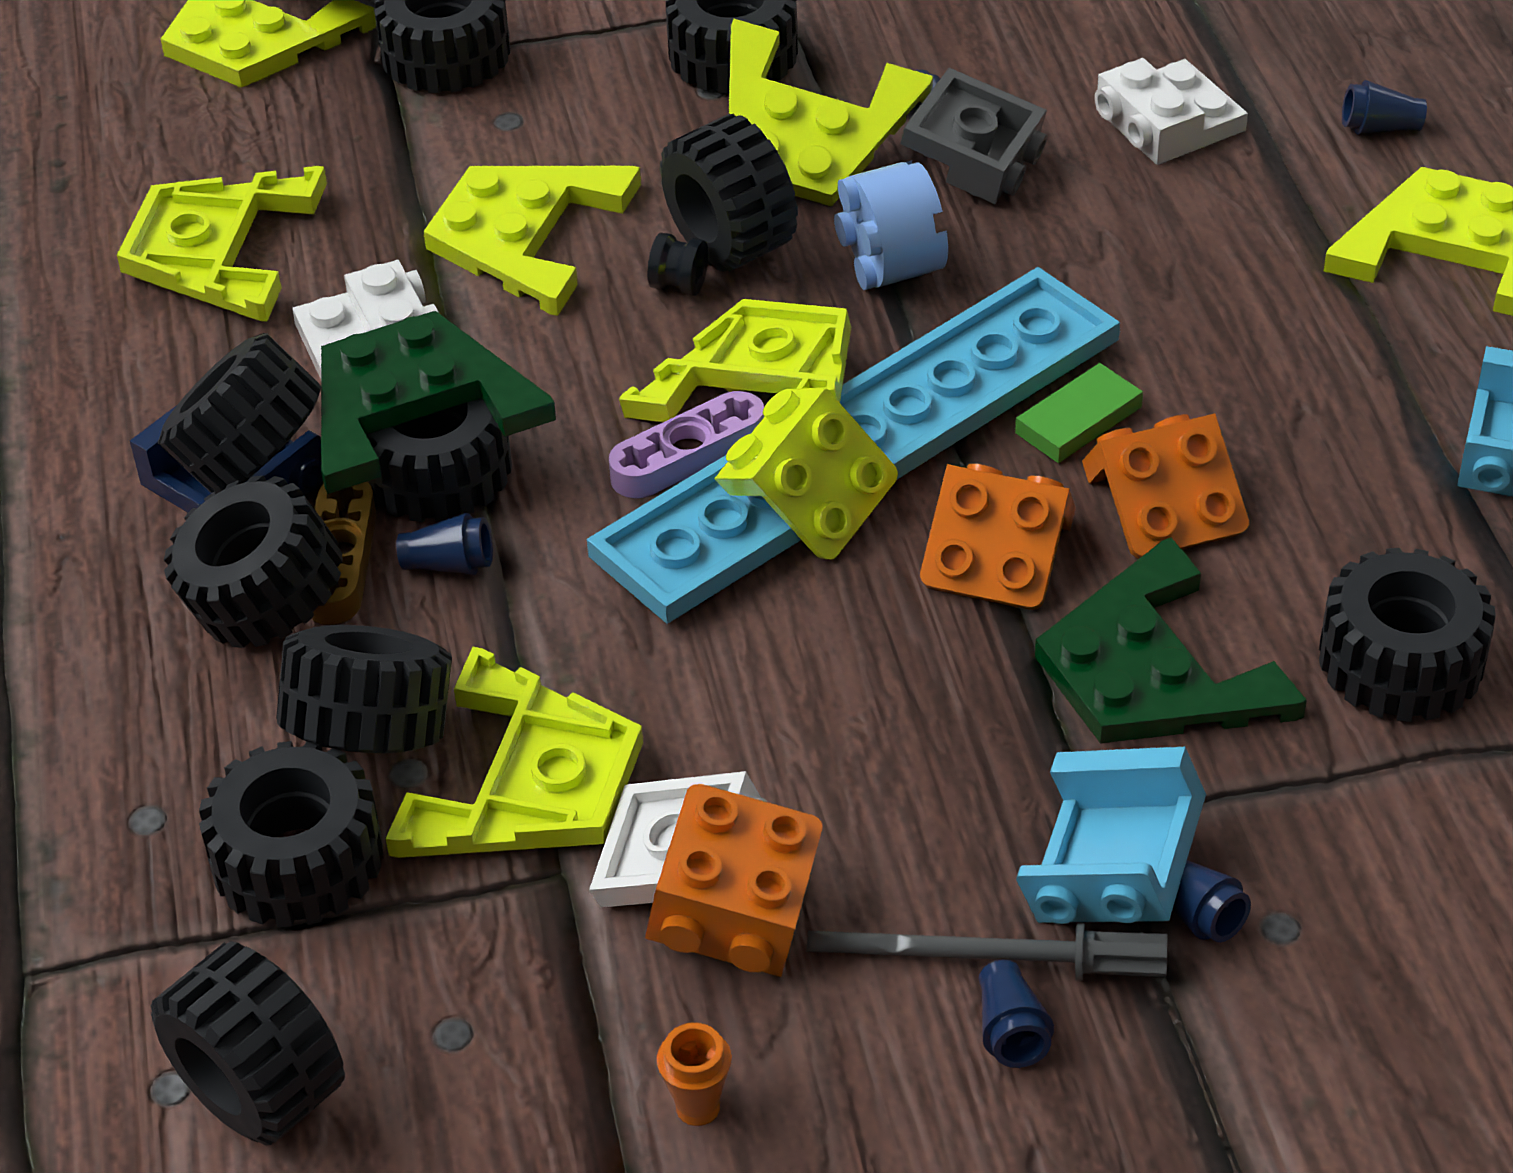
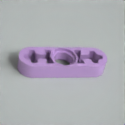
M745 391L728 392L617 444L609 454L610 479L613 489L625 497L644 498L694 475L725 456L732 445L740 438L752 433L765 417L763 415L764 404L762 400L756 395ZM682 439H697L703 443L701 446L689 450L678 449L673 446L675 442Z

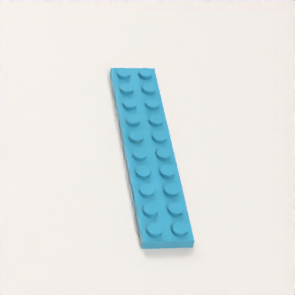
M1037 267L844 383L840 404L896 466L898 471L897 479L1118 341L1120 322L1040 267ZM726 455L587 538L588 557L666 624L801 540L762 496H730L714 478L728 462Z

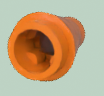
M686 1023L676 1027L667 1035L657 1053L658 1070L676 1104L677 1115L683 1122L692 1126L706 1125L712 1122L719 1114L720 1097L732 1061L731 1050L726 1040L714 1028L703 1023Z

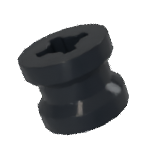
M660 232L656 236L650 250L647 268L649 286L664 290L668 286H675L683 294L692 296L699 294L708 267L709 251L707 241L692 238L687 243L677 241L674 235Z

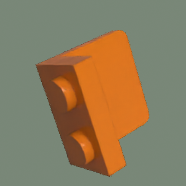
M1215 413L1190 419L1188 414L1177 415L1159 421L1154 425V428L1133 433L1132 428L1108 432L1097 438L1096 446L1082 460L1089 484L1108 479L1129 551L1138 559L1161 541L1170 537L1181 549L1238 536L1249 525L1248 515Z
M947 464L920 571L921 581L927 588L1028 610L1038 609L1045 600L1061 529L1068 531L1071 529L1076 507L1070 489L1064 488V485L1059 481L1046 477L1028 476L1027 480L1004 476L1000 470L986 465L968 464L967 468Z
M694 784L687 789L657 883L645 939L662 943L677 952H694L733 963L736 967L748 972H765L782 977L823 828L820 819L811 814L708 785Z

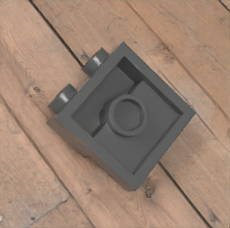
M948 68L904 127L900 144L926 157L949 165L946 183L996 204L1003 192L1014 196L1018 191L1027 168L1023 163L1026 161L1035 165L1038 162L1048 139V135L1041 132L1047 110L952 68Z

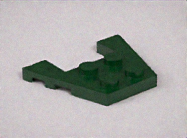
M436 311L408 317L400 322L361 334H353L345 339L322 345L321 471L325 490L330 494L382 477L379 459L366 436L367 434L481 398L504 437L555 421V402L548 393Z
M1172 537L1161 541L1040 635L1035 643V658L1100 744L1184 734L1185 725L1218 721L1223 729L1248 727V721L1251 717L1278 714L1280 723L1297 721L1304 718L1306 698L1275 661L1222 682L1214 683L1154 609L1199 591L1201 572Z

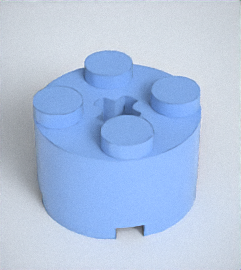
M911 160L838 180V193L843 206V212L834 215L835 230L843 247L851 245L855 256L854 268L856 277L863 290L914 278L945 267L948 259L947 231L936 233L933 214L943 211L935 186L923 165L919 162L912 164Z

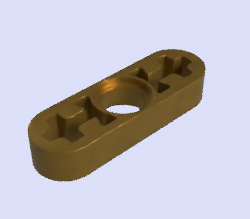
M368 482L330 494L326 492L323 484L318 491L315 505L316 512L338 543L347 542L355 545V547L348 553L342 554L343 562L337 567L341 572L338 581L339 588L334 590L333 595H331L324 606H318L313 612L315 616L312 620L324 625L340 624L353 618L360 610L376 521L373 490ZM345 504H349V519L340 518L339 512L345 508Z

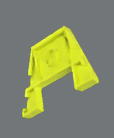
M188 0L161 37V44L164 56L243 88L298 63V53L314 46L326 51L341 44V34L359 27L363 34L377 27L375 8L355 0H333L308 20H302L284 13L280 8L267 6L254 0Z
M733 19L730 46L729 114H734L736 117L741 115L747 118L751 124L757 125L766 138L772 142L786 166L793 184L795 196L833 206L839 199L838 180L862 173L874 159V152L890 134L895 135L906 122L908 113L919 101L923 103L932 90L933 76L886 63L870 107H861L765 79L779 46V31Z
M324 166L303 167L305 176L277 179L276 171L255 173L251 183L225 186L223 185L222 177L151 185L117 253L121 273L258 321H268L282 289L279 272L232 266L258 210L303 214L315 213L327 185Z
M469 166L423 231L426 249L477 276L486 272L502 280L505 291L518 298L526 293L539 300L541 310L558 316L578 285L576 267L537 259L534 256L569 203L623 214L641 186L640 167Z
M1421 167L1328 248L1326 252L1324 272L1374 283L1389 248L1501 273L1503 277L1496 292L1493 311L1513 316V187L1502 182H1488L1457 175L1448 170H1434Z
M742 299L693 338L695 348L682 359L667 358L653 369L655 375L653 382L640 392L638 388L632 386L621 395L619 402L624 418L665 422L674 418L698 385L720 387L729 392L747 390L775 394L784 389L826 387L840 402L851 332L847 308Z
M472 647L454 687L456 706L512 716L511 721L474 804L406 792L385 838L389 856L402 858L604 844L624 785L628 784L643 745L642 726L572 692L568 697L558 694L542 686L540 676L522 667L513 672L497 664L493 653L483 648Z

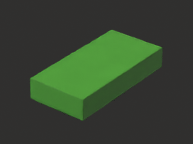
M1099 363L1016 417L1015 433L1059 463L1142 407L1143 391Z

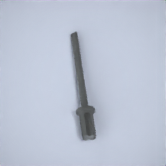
M1077 924L1076 941L808 931L806 951L1075 963L1076 981H1083L1084 974L1166 977L1167 934L1085 931V924Z

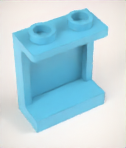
M1486 346L1457 486L1513 497V351Z
M1186 747L1057 752L1050 774L1061 794L1063 803L1042 865H1023L1020 867L1016 878L1037 922L1065 924L1069 922L1132 923L1136 921H1169L1206 797L1205 790Z

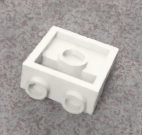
M1144 58L1098 74V88L1095 92L1096 110L1105 120L1111 122L1123 133L1134 147L1139 148L1156 165L1246 131L1248 113L1186 59L1170 63L1156 70Z
M399 260L375 264L366 269L345 274L346 293L320 298L314 302L292 308L295 325L320 379L322 345L345 339L353 334H361L400 322L408 317L419 316L432 311L438 312L434 304L422 306L426 302L421 278L416 270L405 273Z
M747 772L624 785L589 889L600 907L653 903L663 864L687 789L690 786L704 784L768 802L766 799L761 798Z

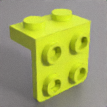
M826 387L784 389L773 396L763 409L765 417L752 433L743 436L732 445L726 454L728 462L714 479L730 496H762L818 558L834 559L896 482L898 471L892 461Z

